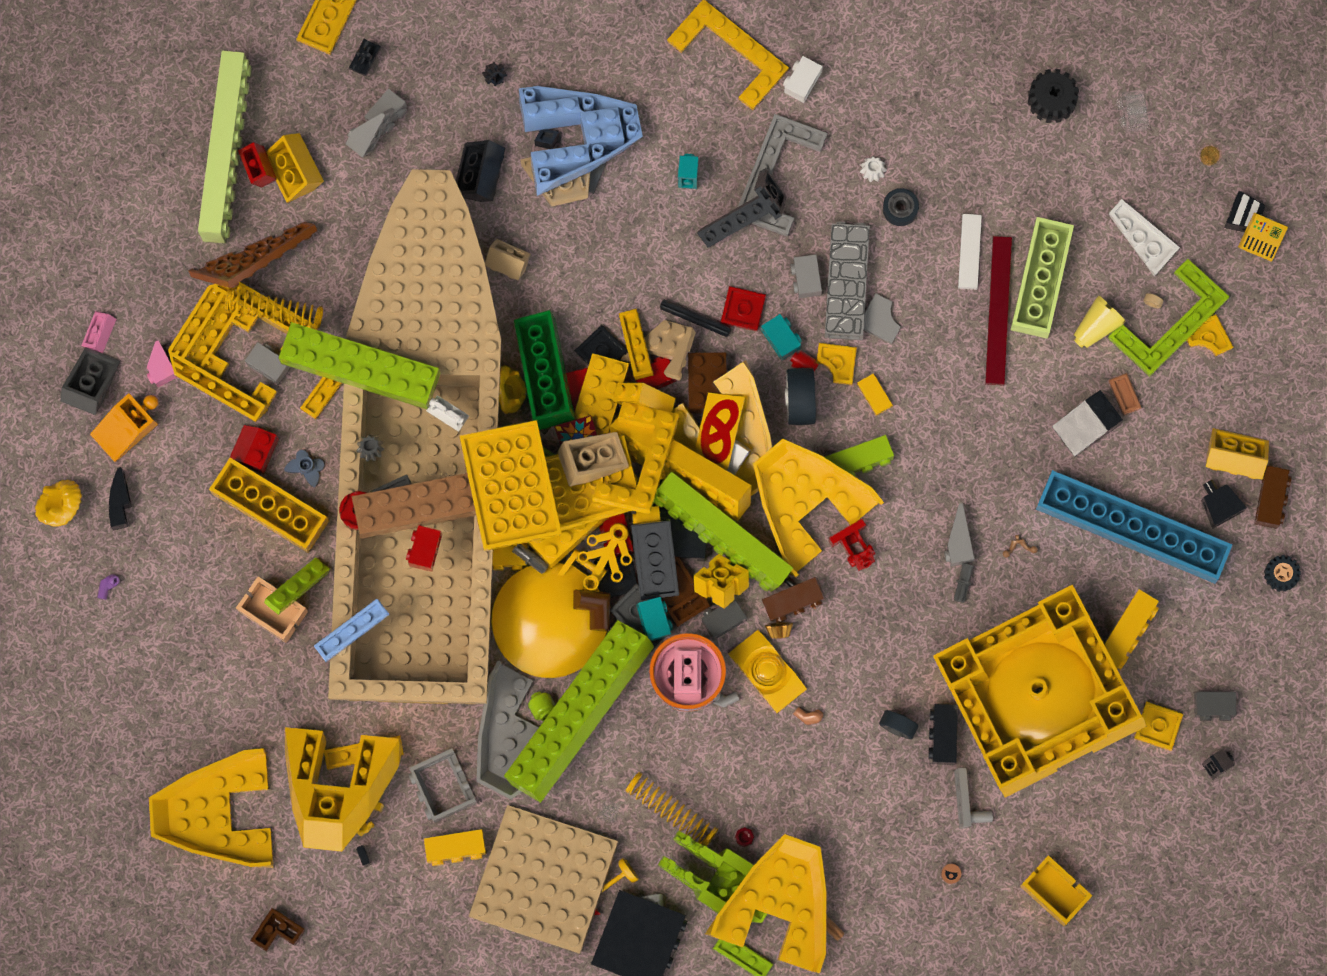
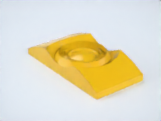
M759 630L755 631L728 653L730 658L776 713H779L807 690L798 676Z

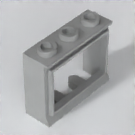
M452 748L410 767L411 773L408 774L412 784H417L419 791L416 793L420 802L424 801L427 806L424 811L428 820L433 819L434 823L477 804ZM448 759L466 802L438 814L419 772Z

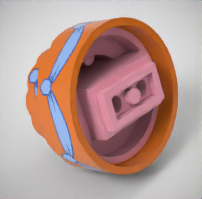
M685 633L668 638L656 649L650 662L649 673L653 689L663 703L675 710L689 712L707 707L718 697L725 682L726 666L720 650L713 642L697 634ZM690 659L692 662L690 665H686L684 660ZM686 678L691 679V683L688 685L684 683Z

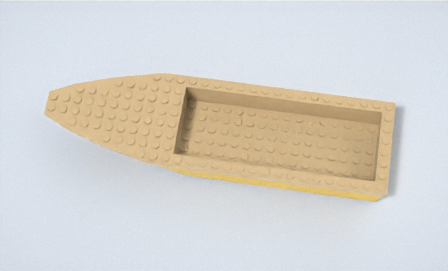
M412 169L390 207L369 260L346 339L439 368L440 377L432 398L435 399L437 395L468 414L469 418L458 432L428 413L427 409L344 384L332 632L376 599L380 601L389 613V616L330 659L328 699L391 703L487 704L493 549L483 550L476 515L424 526L442 532L433 572L410 567L408 560H406L408 549H412L413 546L411 541L413 530H417V528L360 539L359 531L347 527L339 514L340 503L346 495L355 491L371 493L372 490L406 474L411 483L415 484L467 473L459 436L498 428L501 337L487 271L472 219L450 170ZM369 434L372 437L378 436V440L383 441L382 447L384 451L381 452L382 457H377L376 461L369 460L368 462L365 458H360V453L356 450L359 448L357 443L361 441V438H367Z

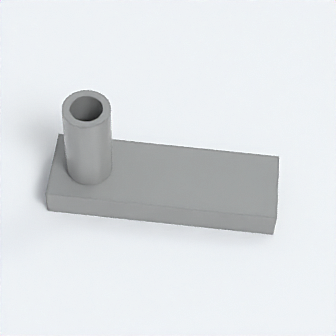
M966 768L956 769L954 776L959 829H967L972 826L971 823L992 822V811L970 812Z

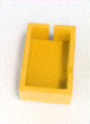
M1049 855L1020 886L1062 926L1067 925L1093 896L1080 884L1074 888L1072 885L1076 880Z

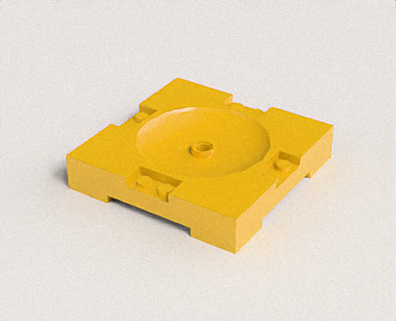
M1073 584L1039 601V605L970 640L966 638L933 655L1005 798L1057 772V768L1091 751L1095 753L1146 727L1140 711ZM1037 688H1043L1042 692L1034 693Z

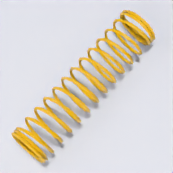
M228 289L224 305L225 311H231L232 313L236 309L237 313L240 314L244 309L245 315H248L251 311V315L253 317H255L258 313L260 319L263 318L264 315H266L267 320L271 319L273 315L274 321H277L280 317L282 323H284L287 319L288 323L291 324L289 321V312L291 309L292 300L289 301L287 315L284 321H282V310L285 301L284 298L282 299L280 313L277 319L275 320V307L277 303V297H275L273 310L270 317L268 318L267 308L270 301V295H268L265 311L263 315L260 316V306L263 294L260 295L258 309L255 315H253L255 292L252 295L251 307L248 313L246 314L245 304L248 297V291H246L244 304L241 311L239 312L238 302L240 299L241 290H238L236 305L234 309L231 310L234 299V289ZM299 301L296 303L295 314L291 321L293 322L295 319L296 324V316L299 307ZM304 303L302 317L298 323L300 325L302 321L303 326L306 303ZM312 304L309 319L305 326L309 323L310 328L318 330L322 322L323 307L319 306L317 308L312 327L311 316L314 307Z
M638 772L627 786L625 792H630V795H633L635 792L638 791L636 795V800L640 799L644 795L642 804H645L650 800L648 809H651L653 806L656 805L654 813H658L663 808L660 815L661 818L665 817L669 813L667 817V822H670L675 818L673 822V827H676L682 821L679 831H683L688 826L685 834L690 835L694 831L692 835L693 840H695L701 834L698 843L705 845L707 847V845L710 843V841L717 833L718 828L714 827L711 830V832L701 841L705 831L710 825V822H708L707 825L701 830V832L694 838L704 818H702L696 824V826L688 833L692 823L694 822L698 814L696 813L692 817V819L682 828L686 818L691 812V809H689L687 813L682 817V819H680V821L677 824H675L680 813L685 807V804H683V806L677 811V813L669 820L679 800H677L673 804V806L663 815L673 795H671L668 798V800L664 803V805H662L661 808L657 810L661 800L667 792L664 791V793L658 798V800L652 806H650L654 797L659 791L660 786L644 802L654 782H652L650 786L638 797L642 787L648 779V777H646L645 780L640 784V786L633 793H631L633 788L642 776V773Z

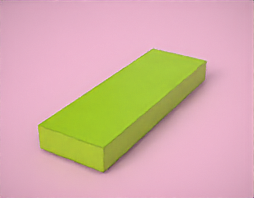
M719 939L713 947L715 951L754 976H766L773 966L771 962L745 945L740 947Z

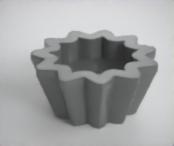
M369 434L367 438L362 437L361 441L357 443L359 448L356 451L360 453V458H365L367 462L369 460L376 461L377 457H382L381 452L384 451L382 447L383 441L378 440V436L372 437Z

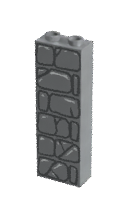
M836 222L832 224L825 338L863 341L870 226H866L864 223L848 225L846 222Z

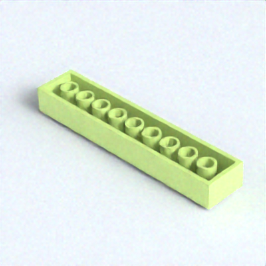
M221 52L198 233L204 242L226 243V238L230 237L228 220H232L233 215L230 205L235 200V191H232L233 184L237 183L235 167L239 166L240 155H237V151L242 146V137L239 136L240 130L244 129L242 113L246 112L247 102L244 101L245 94L249 92L247 76H251V65H249V59H246L243 52Z

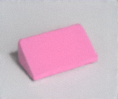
M95 311L81 346L103 353L116 318L110 314Z

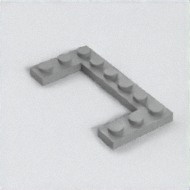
M774 114L738 207L758 196L754 189L759 172L766 168L772 175L785 139L821 152L827 133ZM768 213L751 224L788 237L794 217L782 213V216L775 220L772 214Z

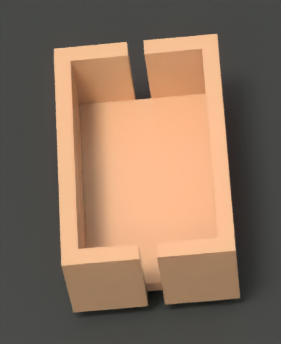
M257 577L248 590L253 598L251 599L245 594L236 609L287 643L296 630L294 625L299 626L308 611L304 606L295 601L278 615L264 603L265 599L277 588Z

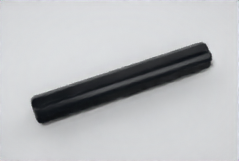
M663 299L660 304L661 310L722 336L728 337L731 332L730 326Z

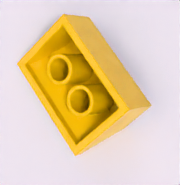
M300 133L283 135L266 151L277 178L276 182L287 203L314 191L324 182Z
M1213 428L1206 457V467L1216 471H1226L1233 475L1239 474L1248 476L1251 479L1262 480L1268 463L1269 441Z

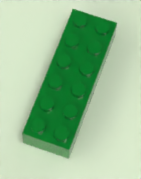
M548 310L515 319L514 325L533 421L537 420L538 428L542 430L575 420L556 319L552 312Z

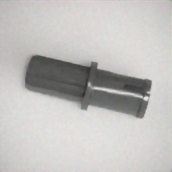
M517 544L512 551L523 559L526 565L529 564L541 574L549 567L547 563L535 555L536 552L532 553L522 544Z
M962 564L959 579L956 580L958 584L954 600L960 603L965 602L968 587L971 586L970 579L974 566L970 564Z

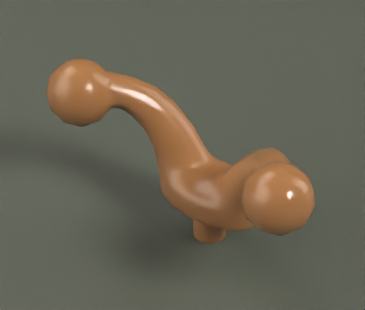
M1015 535L1016 540H1011L1010 548L1003 551V556L1005 558L1009 557L1017 544H1020L1031 553H1036L1038 548L1036 546L1029 547L1025 539H1020L1019 535Z

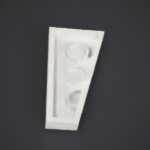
M1121 199L1109 213L1111 219L1154 277L1179 250L1180 247L1124 200Z

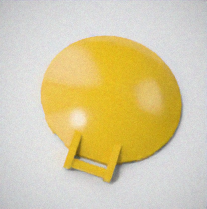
M577 549L574 550L565 564L557 563L552 569L548 567L543 574L539 573L532 566L518 571L506 581L495 599L492 610L494 639L504 657L524 673L542 678H559L575 673L584 667L606 636L604 631L590 630V611L573 609V591L576 589L585 590L583 580L587 576L572 565L575 560L578 562L577 555L580 551ZM582 555L579 556L582 561L587 559ZM589 560L586 563L582 564L584 567H586L592 572L596 567V565ZM604 568L598 577L599 583L607 573V570ZM592 580L587 581V585L589 587H593L594 582Z

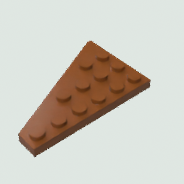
M303 222L284 230L281 236L276 238L269 236L245 246L244 251L233 255V252H230L215 260L206 262L205 267L199 270L192 268L188 272L192 278L234 288L243 279L253 276L257 270L267 267L268 263L272 260L278 259L286 251L296 248L297 244L301 241L311 238L312 234L318 230L315 224Z

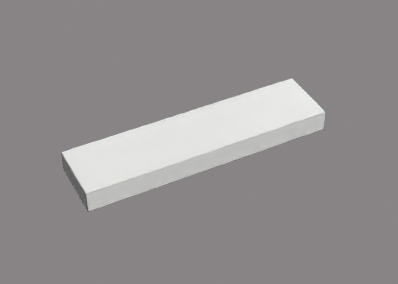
M962 215L958 288L977 290L982 215Z

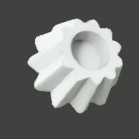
M873 156L865 158V162L860 164L862 167L860 173H863V178H868L870 182L873 180L878 182L879 178L884 177L883 173L887 171L884 167L885 162L881 161L880 158L875 159Z

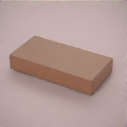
M1127 373L1109 380L1123 416L1141 409Z

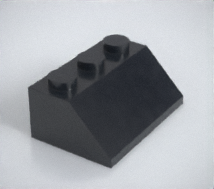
M490 140L467 142L464 144L456 183L464 199L479 202L493 201L504 159L505 147Z

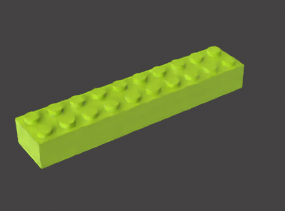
M617 620L505 773L504 777L513 787L540 803L543 801L654 648L647 636Z

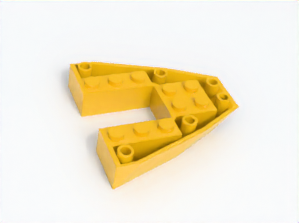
M285 727V760L291 805L303 847L342 852L370 817L397 771L402 754L400 739L361 735L350 788L318 785L327 742L323 731Z

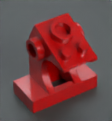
M863 519L834 534L828 540L832 548L839 543L842 544L849 556L847 561L852 568L856 567L858 571L870 567L875 562L873 555L876 554L870 544L867 546L859 534L860 531L866 528ZM856 542L863 549V552L858 555H854L849 547Z

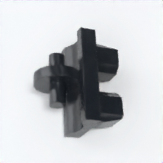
M363 39L349 69L367 76L381 46Z

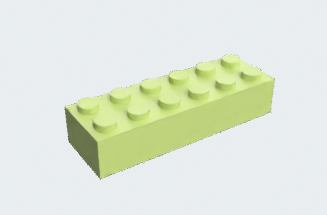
M1040 217L1036 218L1010 330L1048 339L1074 225Z

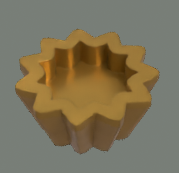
M773 622L765 625V628L770 638L782 639L790 636L793 623Z

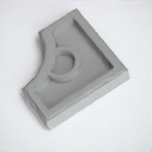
M875 293L864 314V331L892 344L901 327L894 322L891 316L892 301Z

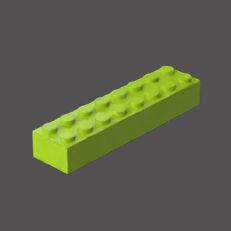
M293 322L290 324L279 355V360L283 365L424 409L429 408V402L433 397L440 377V370L437 367Z
M672 471L659 484L654 503L659 507L663 506L666 508L668 514L674 519L681 520L686 529L695 531L699 535L700 540L714 546L713 549L718 554H724L729 558L733 566L738 564L749 571V578H754L758 581L759 586L763 590L774 591L792 571L793 567Z

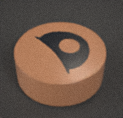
M948 864L942 869L941 877L944 882L955 884L961 878V870L955 864Z

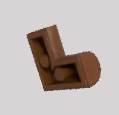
M574 590L573 609L590 611V630L610 631V593Z
M271 908L250 941L266 952L277 936L295 946L304 934L305 929L274 908Z

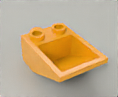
M128 393L92 431L90 435L114 462L118 461L158 425L147 412V410L157 408L158 398L154 395H147L143 400V405H141ZM135 407L136 411L132 410L130 413V408Z

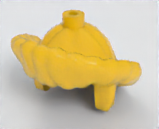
M503 365L500 367L499 389L501 410L505 414L517 412L526 399V384L519 375V371Z
M67 479L56 482L51 486H44L43 493L40 495L35 506V515L40 522L53 527L68 524L76 515L81 503L82 494L79 485L75 481Z

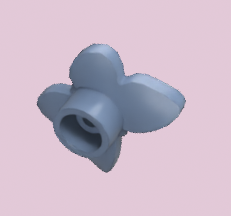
M299 450L296 453V459L291 460L284 470L288 473L304 474L307 482L312 487H316L319 481L318 472L322 471L325 466L321 459L312 460L305 450Z

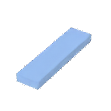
M376 599L315 644L314 647L325 662H327L389 616V613L380 601Z

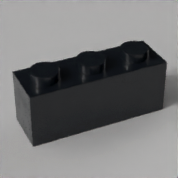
M934 704L933 709H930L929 720L933 721V728H929V740H932V748L929 747L928 759H932V764L956 765L958 705Z

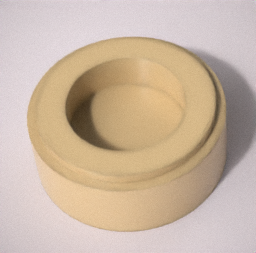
M1149 293L1145 295L1143 300L1146 305L1157 309L1161 308L1164 302L1162 298Z

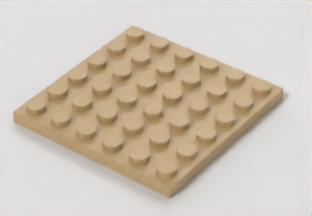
M507 805L469 917L581 954L619 842Z

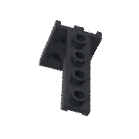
M766 168L759 172L754 189L758 195L757 197L698 230L697 234L707 248L768 213H771L775 220L782 216L787 197Z

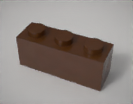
M1266 466L1261 483L1254 525L1277 529L1280 524L1283 525L1285 513H1282V510L1288 501L1286 488L1290 487L1292 476H1289L1290 470Z
M814 577L762 599L770 621L780 623L787 620L788 615L794 613V616L804 613V609L812 606V608L823 605L822 601L826 600L818 578Z

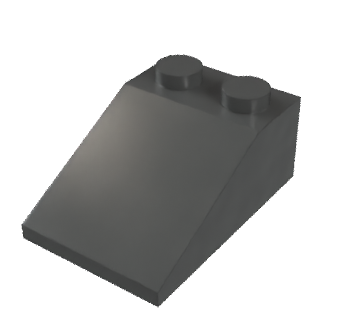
M85 347L62 386L60 401L96 415L104 401L120 361Z

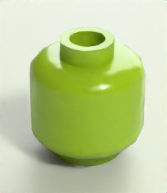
M536 692L531 696L528 708L536 720L543 722L556 704L549 693Z

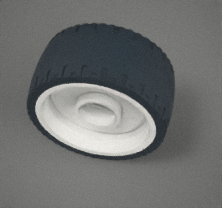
M792 368L786 370L785 402L788 425H811L816 423L813 368Z

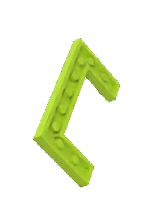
M1189 259L1174 274L1201 299L1150 349L1124 325L1117 328L1108 337L1114 345L1149 377L1230 297Z

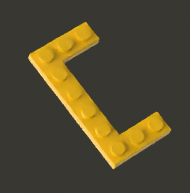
M702 0L672 33L667 42L682 53L705 26L708 27L761 70L759 75L739 96L741 102L751 110H754L787 73L789 67L706 0Z
M626 402L622 403L618 422L653 429L654 432L636 490L598 481L593 495V502L650 514L678 423L679 414Z

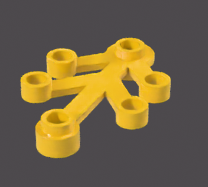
M615 524L607 533L588 536L586 542L590 547L596 546L598 542L610 540L607 547L589 552L582 551L577 555V560L581 564L586 563L590 559L601 557L592 574L586 576L583 580L585 590L594 591L599 585L598 577L607 561H609L612 572L611 580L615 583L622 580L623 574L619 571L614 549L618 544L622 555L620 558L622 565L628 566L631 564L632 557L628 553L625 542L629 533L625 525ZM620 530L622 536L617 537L615 531ZM589 538H595L596 543H589ZM581 554L586 555L587 559L585 561L580 560L579 556ZM623 557H629V563H624ZM615 573L620 574L619 580L614 579L613 575ZM592 580L594 586L589 587L587 581Z

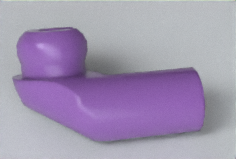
M111 574L101 580L97 598L107 600L108 590L117 586L120 582L117 575Z

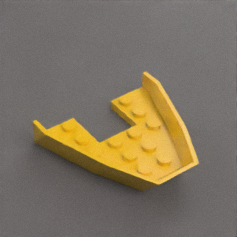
M745 360L718 378L714 383L721 394L745 397L735 440L751 449L735 476L752 485V496L759 491L753 463L770 450L772 444L755 380ZM682 403L672 410V413L679 414L673 439L695 451L700 426L685 404Z
M781 439L753 463L762 506L782 559L793 567L790 574L794 577H797L799 575L797 572L822 551L798 521L825 498L830 500L849 525L857 522L877 504L882 505L884 503L874 489L823 456L785 439Z
M264 748L243 750L191 772L150 796L151 837L191 853L249 867L274 868L271 828L232 831L230 793L269 790L266 750Z
M784 834L751 868L705 934L743 947L755 910L790 922L777 960L814 973H820L826 956V884L821 847Z

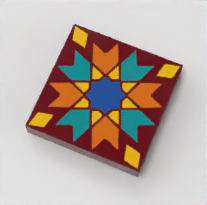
M591 415L554 426L560 447L564 441L597 436Z

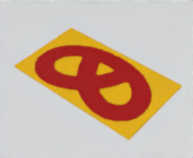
M708 393L694 452L721 468L728 470L745 397Z

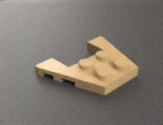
M531 157L521 159V166L534 182ZM591 172L543 193V196L551 207L587 199Z
M663 320L644 337L647 351L650 354L671 359L672 361L665 369L664 374L666 377L680 381L682 378V367L686 365L687 361L685 358L687 352H690L696 332L692 327ZM627 353L621 358V361L629 363V366H631L629 354Z

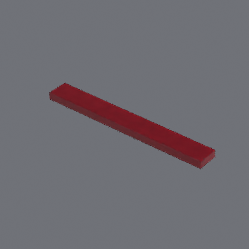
M993 236L985 385L1004 386L1012 237Z

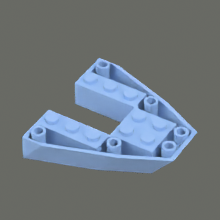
M542 86L519 88V103L525 132L581 124L584 145L531 152V167L537 196L591 172L643 137L636 104L586 92Z

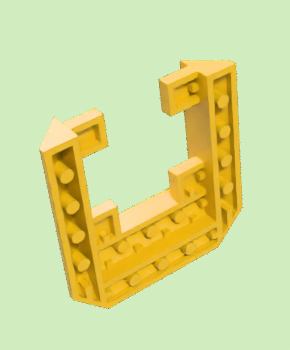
M239 282V285L233 288L234 299L231 310L236 305L237 294L240 289L241 295L238 302V311H241L245 293L248 291L245 304L247 314L251 307L252 295L255 292L253 315H255L261 294ZM217 284L208 285L168 349L174 375L257 422L268 411V407L276 396L277 391L260 382L250 397L222 381L220 378L229 364L216 357L215 354L233 325L249 333L260 317L258 313L253 317L251 311L248 315H245L244 309L240 314L237 313L236 309L232 313L231 311H225V298L229 288ZM264 295L260 306V316L263 315L266 308L267 297ZM271 299L267 308L268 318L272 313L274 301ZM276 303L275 307V320L277 319L281 308V305L278 303ZM285 307L282 310V321H284L288 309ZM292 311L289 312L290 323L295 314ZM266 315L261 318V320L280 331L288 333L290 324L287 319L282 323L280 317L277 321H274L273 315L269 320H267ZM299 315L296 316L297 324L301 319ZM304 319V326L306 325V323H307V321H308V320H306V319Z

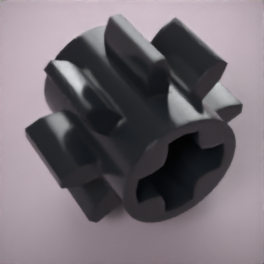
M493 62L486 65L485 72H482L487 84L492 82L496 86L504 83L503 80L507 74L502 64L497 66Z

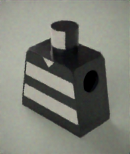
M1238 191L1224 228L1245 232L1253 213L1262 215L1265 205L1242 191Z

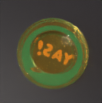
M1213 146L1203 148L1200 153L1201 162L1208 166L1216 164L1219 159V151Z

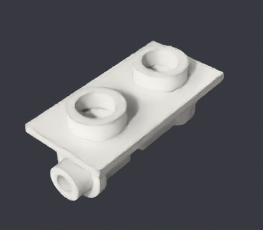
M438 395L435 399H431L429 402L430 406L426 410L458 432L469 418L468 414Z

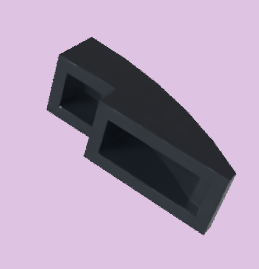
M122 467L116 470L109 496V520L113 531L128 527L125 509L132 507L125 472Z

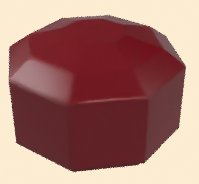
M746 827L738 829L735 835L737 844L742 847L751 845L754 840L752 830Z

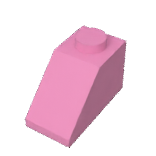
M159 340L156 341L147 365L149 373L146 375L151 384L155 383L157 387H160L178 377L174 375L172 364Z

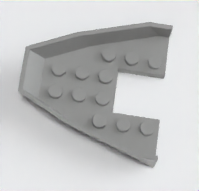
M497 661L488 679L487 704H484L478 735L477 782L509 799H513L522 791L513 787L504 775L539 727L516 716L533 680Z

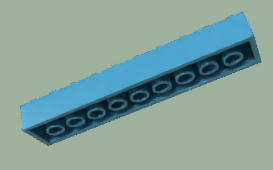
M1053 470L1036 507V510L1214 584L1219 580L1233 545Z

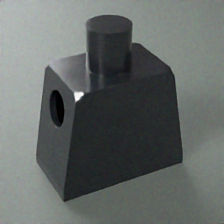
M1213 479L1203 484L1208 495L1204 496L1201 502L1212 529L1246 510L1245 504L1227 484L1218 488Z

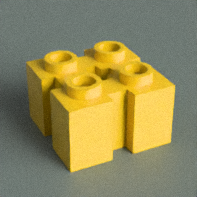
M720 554L716 555L709 562L708 569L703 567L694 575V592L706 599L712 597V602L724 609L734 601V595H741L749 587V571L738 564L732 566L730 560Z

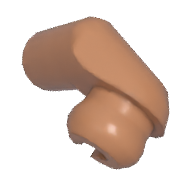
M798 707L793 713L806 725L817 724L823 718L821 710L806 713Z

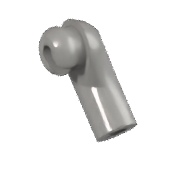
M736 692L727 696L720 693L712 703L721 707H727L739 701V697Z

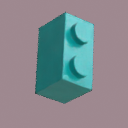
M694 154L679 156L678 188L697 189L699 159Z
M779 314L763 324L761 331L778 357L783 361L801 349L800 343L802 340L797 333H793L790 329L792 326L789 320Z
M661 597L639 602L636 605L644 635L650 641L671 635L670 631H673L670 619L667 620L666 618L667 606L665 601H661Z

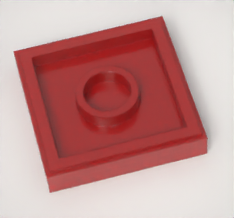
M729 286L720 323L758 331L766 294Z

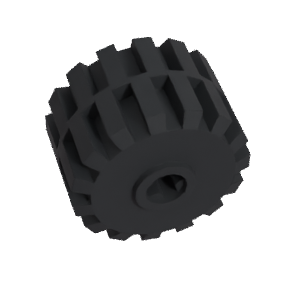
M1051 69L1045 70V74L1039 73L1036 80H1033L1029 90L1028 106L1031 105L1030 111L1032 114L1036 113L1039 120H1042V118L1047 119L1046 123H1051L1052 120L1059 123L1062 118L1066 120L1070 113H1073L1078 101L1079 88L1075 87V79L1072 78L1070 80V74L1066 71L1064 75L1060 74L1061 69H1055V72L1052 73ZM1051 92L1057 94V97H1054V95H1050Z

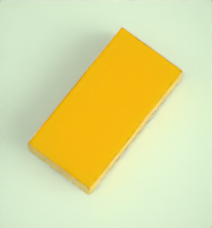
M874 374L857 382V386L876 416L893 407Z

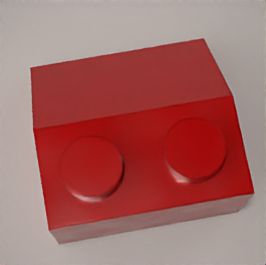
M244 425L229 458L247 468L264 474L279 438L276 434L261 428Z

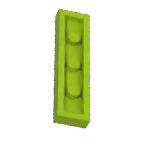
M315 557L270 594L264 603L279 615L324 578L330 569Z

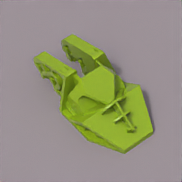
M677 831L673 840L709 867L716 869L710 882L703 881L665 856H662L658 866L691 888L698 901L718 914L754 865L728 848L717 854L705 845L695 842L689 835ZM755 910L752 922L762 923L767 914Z

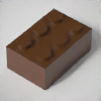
M726 352L688 353L689 411L691 414H703L708 393L721 394L714 381L727 373Z

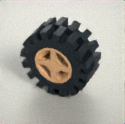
M1281 555V557L1276 556L1270 560L1264 570V579L1267 580L1266 583L1271 586V589H1276L1278 592H1286L1298 583L1301 571H1299L1300 566L1296 564L1297 561L1295 559L1291 560L1292 557Z

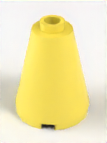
M1098 296L1074 333L1076 337L1074 341L1081 348L1083 346L1088 348L1122 326L1126 321L1102 297Z

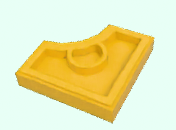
M1216 314L1211 316L1187 340L1190 348L1195 346L1206 347L1215 356L1233 349Z
M819 343L817 363L823 364L830 370L833 376V383L852 385L857 347Z

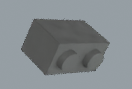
M735 598L725 609L722 607L713 610V608L703 613L704 617L701 618L713 641L747 621V617Z
M1196 692L1194 694L1195 718H1200V721H1211L1212 718H1219V721H1231V718L1236 716V692Z

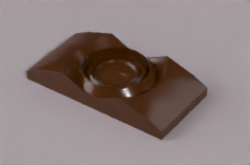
M675 557L679 596L663 597L661 601H665L667 613L675 625L679 627L710 608V605L705 597L694 592V580L680 558Z

